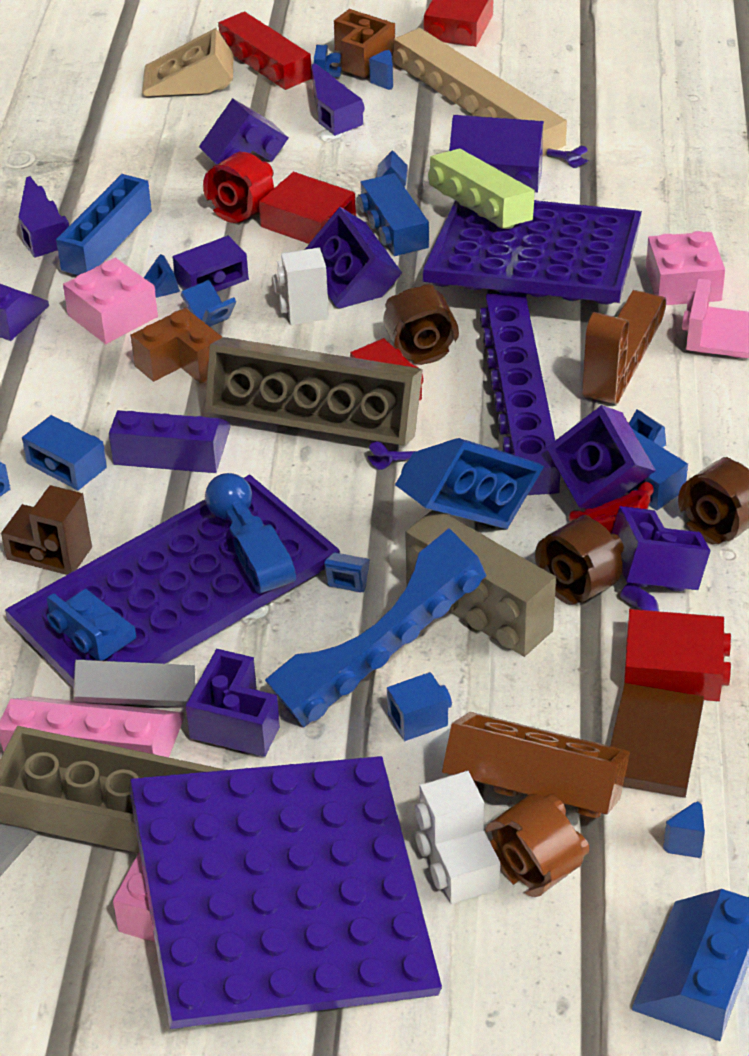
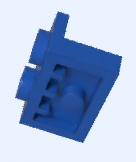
M84 589L66 602L54 593L47 597L49 608L47 618L52 628L58 633L63 632L73 640L75 646L82 653L88 652L97 661L105 660L136 639L135 627L87 589Z

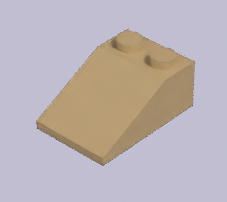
M217 28L146 64L143 81L144 95L204 94L216 89L222 90L233 81V53Z

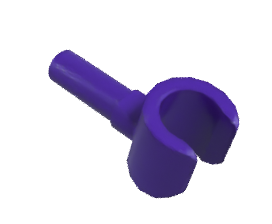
M582 145L572 151L547 149V156L563 158L567 160L572 168H577L589 161L581 157L582 154L588 152V149Z
M373 442L369 445V449L374 456H368L367 458L375 468L383 470L392 461L409 460L415 451H388L382 442Z

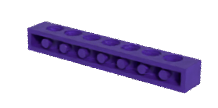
M521 292L486 294V308H480L481 328H484V347L490 348L487 349L488 369H494L491 370L492 391L498 390L494 394L496 413L502 412V414L498 415L500 435H506V437L502 438L503 452L540 463L544 466L528 495L560 493V472L546 449L547 446L555 441V435L526 294Z

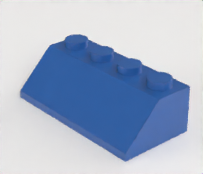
M456 438L413 452L410 459L404 464L395 486L427 509L508 529L544 466L522 457Z

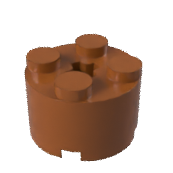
M530 794L486 826V833L492 831L493 839L490 843L500 861V871L513 885L518 881L526 885L528 889L523 893L532 897L541 896L579 868L583 862V857L589 853L590 849L584 836L575 831L565 816L566 809L561 800L553 794H549L546 797Z

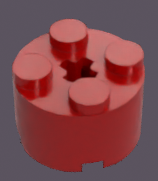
M239 151L213 166L205 174L203 192L206 200L211 199L216 207L213 211L217 216L227 222L238 223L259 212V201L274 189L272 179L274 172L269 163L262 162L251 153Z

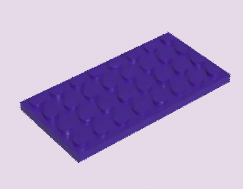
M249 474L244 477L252 491V502L249 511L253 516L260 517L264 525L271 524L293 562L296 573L295 582L258 594L236 555L233 537L229 531L231 526L230 520H223L214 516L208 509L204 499L6 608L5 612L7 620L74 688L75 660H97L88 652L82 653L75 646L73 640L63 632L58 633L52 628L47 618L49 613L47 597L51 594H56L66 602L84 589H87L135 627L136 639L103 661L165 664L325 570L324 563L326 559L334 552L340 553V550Z

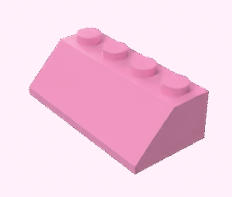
M43 697L10 699L0 719V742L3 751H5L18 725L169 757L185 717L183 712L101 703L73 702L72 700Z

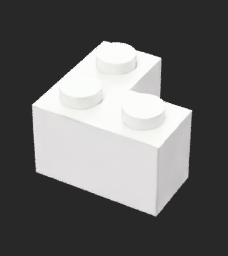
M320 248L281 253L282 260L277 261V274L273 275L275 293L279 294L281 313L287 312L290 325L328 320L326 265Z
M469 771L419 785L420 803L415 805V814L420 831L415 832V838L422 857L429 856L432 863L430 869L436 888L438 890L444 888L451 904L499 890L500 861L484 831V801Z

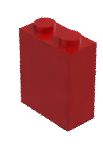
M432 0L424 14V31L445 43L477 47L493 16L494 0Z
M293 171L259 201L258 210L261 227L309 244L339 207L356 216L355 192Z
M629 609L624 683L704 696V700L720 702L722 686H729L731 675V662H724V656L730 657L731 633H724V617Z

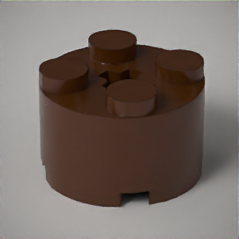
M424 284L420 287L407 289L387 299L383 317L384 326L394 348L399 349L406 359L413 360V363L418 365L433 363L443 358L449 352L448 347L453 340L456 343L459 336L458 324L444 296L434 286Z
M728 457L715 461L683 483L678 495L680 512L685 510L690 520L686 523L691 531L700 532L707 543L720 544L726 541L729 542L749 528V469Z
M582 515L540 540L535 550V561L538 567L556 576L555 597L566 604L575 605L591 599L614 585L620 579L623 568L621 554L624 552V545L618 535L610 534L599 522L593 520L588 515Z

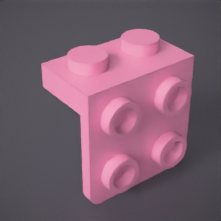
M698 278L696 291H689L687 311L684 312L682 331H688L686 350L704 354L727 355L735 358H749V312L709 307L712 280Z

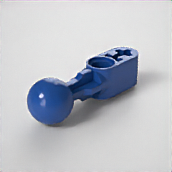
M223 473L214 477L209 482L205 491L206 505L214 516L223 520H230L231 526L229 531L233 537L236 555L256 592L261 594L295 582L296 573L293 562L271 524L264 525L260 517L253 516L249 511L252 502V491L248 482L243 477L234 473Z

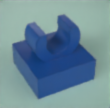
M316 45L314 63L333 77L341 76V67L331 65V63H340L341 54L334 52L328 55V45Z

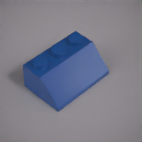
M718 889L675 901L634 1001L632 1011L721 1042L749 966V897L725 889Z

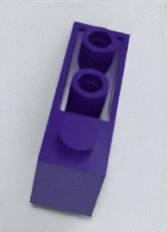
M316 63L312 64L313 92L319 124L334 136L364 125L363 112L365 106L363 100Z
M31 176L26 177L18 217L23 243L33 257L36 258L58 251L56 239L70 225L67 218L58 213L55 202L48 200L44 188L38 186Z

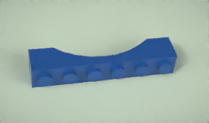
M448 528L419 552L414 572L405 591L395 605L375 625L359 636L338 646L317 652L295 654L268 676L265 681L303 728L310 722L320 719L326 713L328 707L343 695L351 693L363 678L373 670L384 666L393 653L404 644L414 641L422 629L434 619L444 616L452 604L464 594L474 591L480 585L481 580L487 575L479 557Z

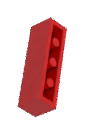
M241 12L218 22L219 33L233 55L284 90L312 79L311 54L247 12Z

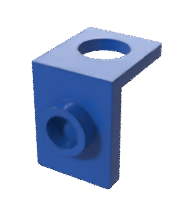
M209 280L181 292V297L190 312L209 327L229 319L237 302L234 297L222 302Z

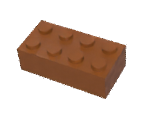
M469 712L451 724L442 773L455 775L469 771L476 786L478 782L493 785L494 792L506 796H518L519 792L528 795L537 794L543 797L553 794L563 804L575 806V812L578 814L599 818L601 813L608 815L621 798L630 751Z

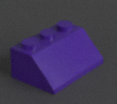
M453 115L449 151L462 149L535 190V193H538L542 174L544 121Z
M341 207L337 209L304 249L320 248L326 265L327 294L335 306L340 309L383 297L402 274V271L366 222Z
M0 284V338L12 341L49 307V301Z
M117 410L109 431L113 465L217 473L231 428L230 422L221 418Z

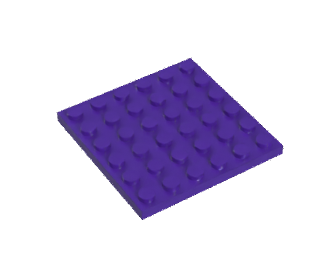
M455 200L423 269V282H429L438 287L457 285L464 286L469 290L493 289L503 294L521 292L529 293L534 297L558 296L568 301L580 299L595 300V302L604 305L620 303L641 224L642 211L534 200L533 220L516 224L510 229H503L497 227L490 220L480 217L468 207L460 205Z
M382 756L130 779L129 792L170 1029L439 995L442 984Z

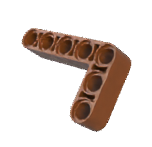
M633 290L618 317L597 312L592 313L587 325L585 338L583 397L615 405L619 403L663 320L666 309V297Z

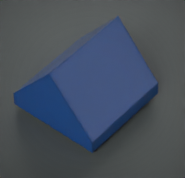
M385 50L369 58L370 83L390 90L393 87V63L390 50Z
M392 150L378 164L377 177L395 173L403 186H406L408 165Z
M160 254L144 276L147 281L154 285L156 298L180 292L174 272L165 256Z
M636 409L629 422L630 427L662 448L666 446L665 427Z
M336 552L326 559L324 564L329 586L356 592L365 591L370 559Z
M698 801L692 803L666 821L663 849L667 853L701 858L705 835L701 803Z

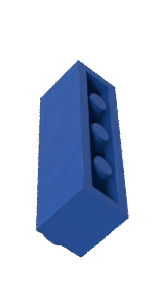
M121 174L56 239L61 271L80 275L101 265L152 212L148 180Z

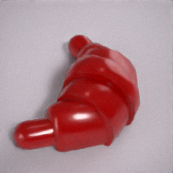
M644 482L638 490L631 491L630 494L619 499L617 498L593 509L588 508L584 512L573 510L568 515V520L571 522L582 515H588L603 525L611 534L619 506L648 509L654 487L651 483Z

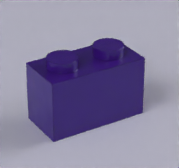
M229 235L172 256L174 275L177 284L182 290L209 280L215 291L218 292L249 280L247 254Z

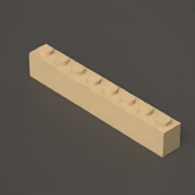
M418 28L394 38V64L472 115L544 121L542 157L547 155L548 148L558 150L566 146V119L436 37Z

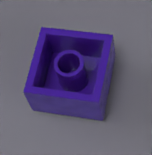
M603 405L599 406L546 447L578 507L593 509L617 498L619 499L656 471L624 414Z

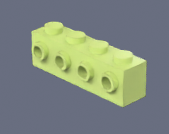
M462 149L430 156L429 185L441 191L443 195L449 196L459 202L460 205L468 207L480 217L495 223L499 228L510 229L516 224L533 220L535 190Z

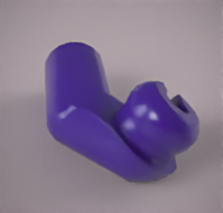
M628 583L623 588L621 598L638 610L660 611L654 596L637 585Z

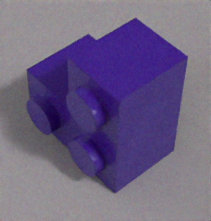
M232 98L199 145V148L215 164L220 163L239 151L248 153L254 151L272 162L289 137L272 121Z
M619 506L612 533L618 535L624 545V552L621 554L622 574L626 582L633 583L638 587H647L648 585L665 586L674 591H683L684 589L699 590L711 552L702 534L694 531L664 528L655 510Z
M216 648L185 706L189 736L191 739L266 757L280 728L277 695L257 690L254 657Z

